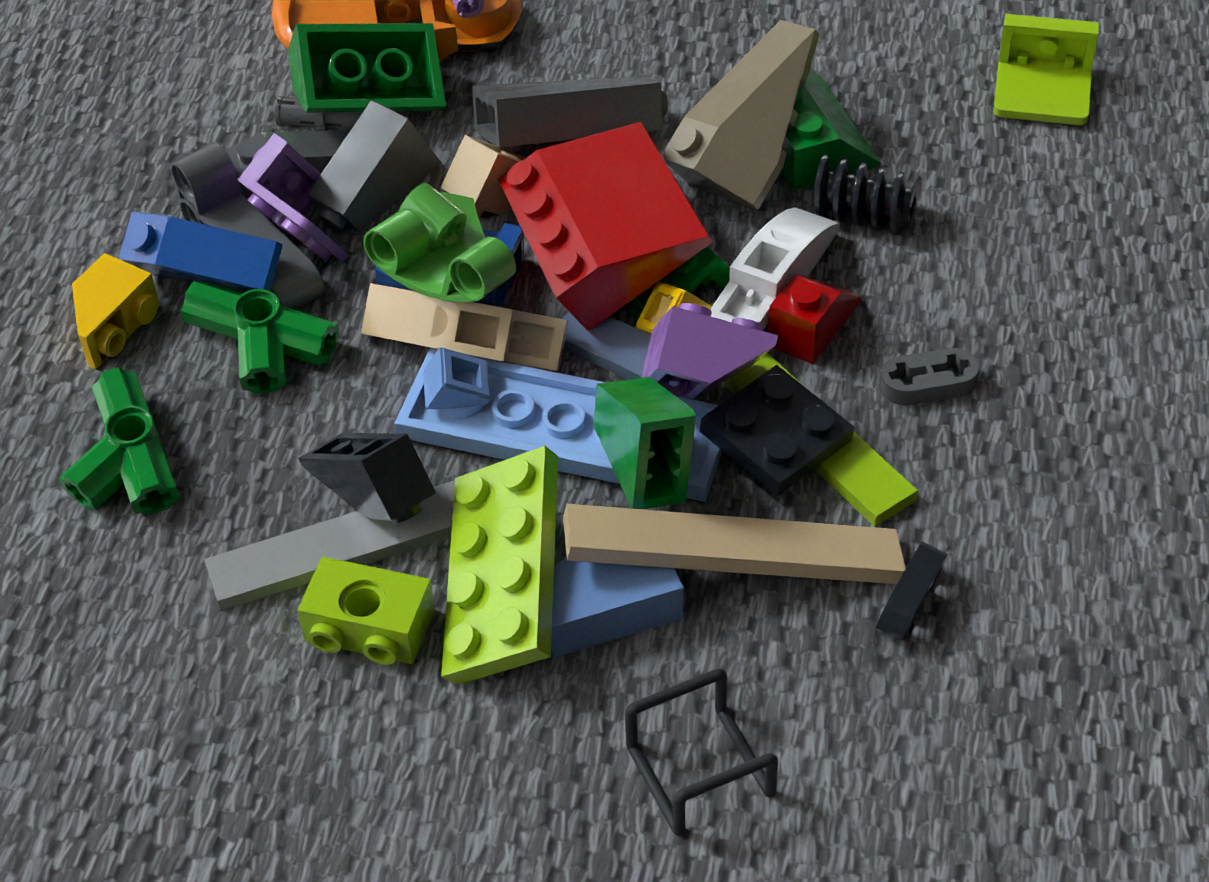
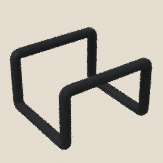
M714 669L644 697L628 705L625 710L627 749L670 829L676 836H682L685 833V801L751 773L765 796L773 797L777 791L778 758L772 753L755 757L727 709L728 676L723 669ZM715 682L716 713L745 763L680 789L673 797L672 807L638 745L637 714Z

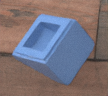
M439 347L424 370L425 407L427 409L440 410L487 405L491 400L487 361Z

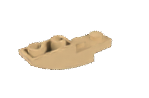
M370 283L361 334L436 349L442 347L467 355L559 371L569 320L475 302L443 301L425 296L416 291Z

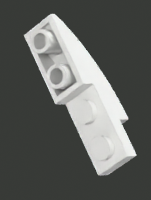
M795 207L775 216L750 240L730 266V281L711 307V317L732 322L733 318L750 319L761 323L765 329L769 323L770 304L794 274L809 276L839 231L840 223Z

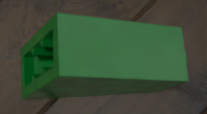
M650 377L599 383L596 386L593 427L631 509H648L686 503L696 414L693 408Z

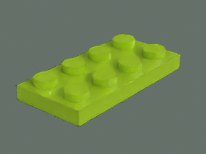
M546 446L455 478L441 677L451 683H466L551 657L558 455Z

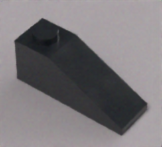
M341 433L298 458L301 465L310 474L369 519L388 520L393 524L404 522L421 512V502L436 494L408 434Z

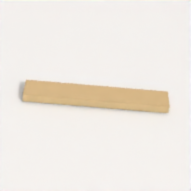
M566 504L563 515L567 561L897 584L906 569L896 529Z

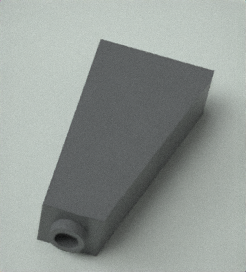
M647 76L472 86L475 130L477 134L499 148L574 140L641 122L647 131L663 130V116L668 111L667 95L664 88H661V82Z

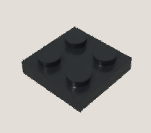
M776 364L701 418L699 432L778 497L851 442L855 427Z

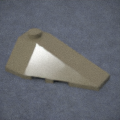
M780 20L684 116L662 153L667 165L687 183L701 190L758 210L784 165L787 153L782 147L787 129L793 128L798 113L793 107L798 89L802 88L807 82L820 35L816 29Z

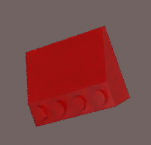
M641 122L536 150L523 161L513 165L507 173L498 179L555 297L587 331L594 328L713 242Z

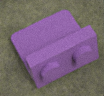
M274 133L267 143L255 153L252 162L238 179L242 185L253 193L247 201L269 217L270 221L288 235L300 240L306 248L317 254L325 262L331 255L343 262L349 255L317 226L304 217L313 204V201L307 194L321 173L288 142Z

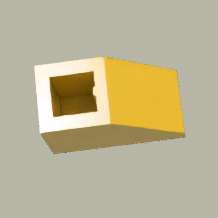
M106 253L101 255L72 283L77 332L88 366L97 369L108 357L117 356L122 351L126 339L141 324L146 325L150 323L160 306L152 273Z

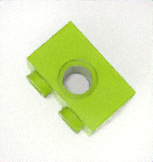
M322 556L297 612L304 641L310 642L318 650L327 653H336L340 649L363 653L375 663L391 665L395 661L409 664L414 663L435 611L431 580L429 578Z

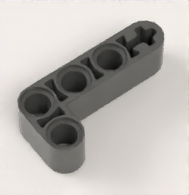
M213 142L171 164V174L179 206L185 220L269 239L283 244L270 290L278 297L281 306L297 311L324 296L326 291L323 279L311 260L241 194L232 160L219 143Z

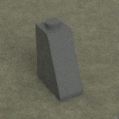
M371 100L307 196L320 209L317 217L325 224L339 232L345 226H348L361 233L442 162L408 118Z

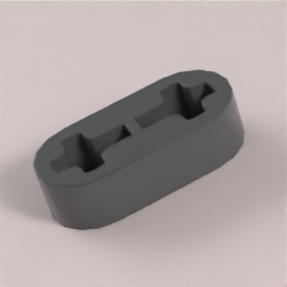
M947 348L898 356L889 359L883 365L880 374V392L885 399L898 405H913L961 397L975 389L978 381L979 362L973 354L959 348ZM954 368L958 374H963V376L955 377L952 371H946V369ZM899 376H904L905 380L907 382H912V384L903 385V382L900 379L895 378Z

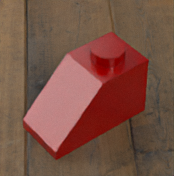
M794 274L769 306L768 333L778 335L776 346L773 348L813 365L861 302V297L821 280Z

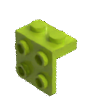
M1005 14L993 113L1002 118L1071 125L1086 124L1089 116L1091 74L1099 35V22Z

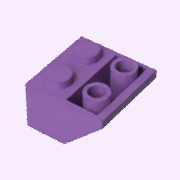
M682 303L680 308L672 306L652 329L641 378L650 377L676 397L694 400L751 367L776 346L778 335L764 332V326L754 320L733 318L732 322L711 317L712 311L697 304Z

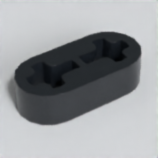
M923 541L920 543L888 599L878 620L877 629L901 641L904 640L942 571L948 557L947 553Z

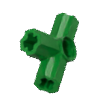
M193 281L185 292V300L181 309L182 319L185 323L238 340L239 379L242 390L259 394L275 392L279 388L286 386L285 355L321 366L323 363H327L335 351L339 338L337 323L281 306L278 297L269 290L253 289L240 293L205 281Z
M120 367L102 372L100 379L92 385V390L105 426L106 435L59 477V481L63 489L75 501L89 510H96L123 484L135 514L151 515L170 509L171 505L180 496L138 376L135 371H125Z

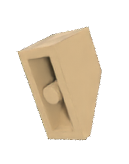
M464 135L440 188L451 194L472 197L478 217H481L483 211L502 216L511 210L512 207L498 179L507 173L513 165L527 157Z

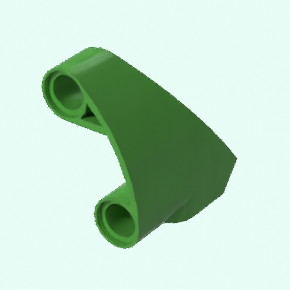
M423 183L412 190L397 213L366 232L364 236L365 251L370 260L380 270L411 290L443 301L472 302L481 300L516 273V263L510 249L495 237H485L474 199L446 192L439 193L428 183Z

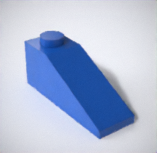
M132 212L118 259L158 277L188 282L205 281L218 286L245 290L265 289L270 291L283 244L171 216Z

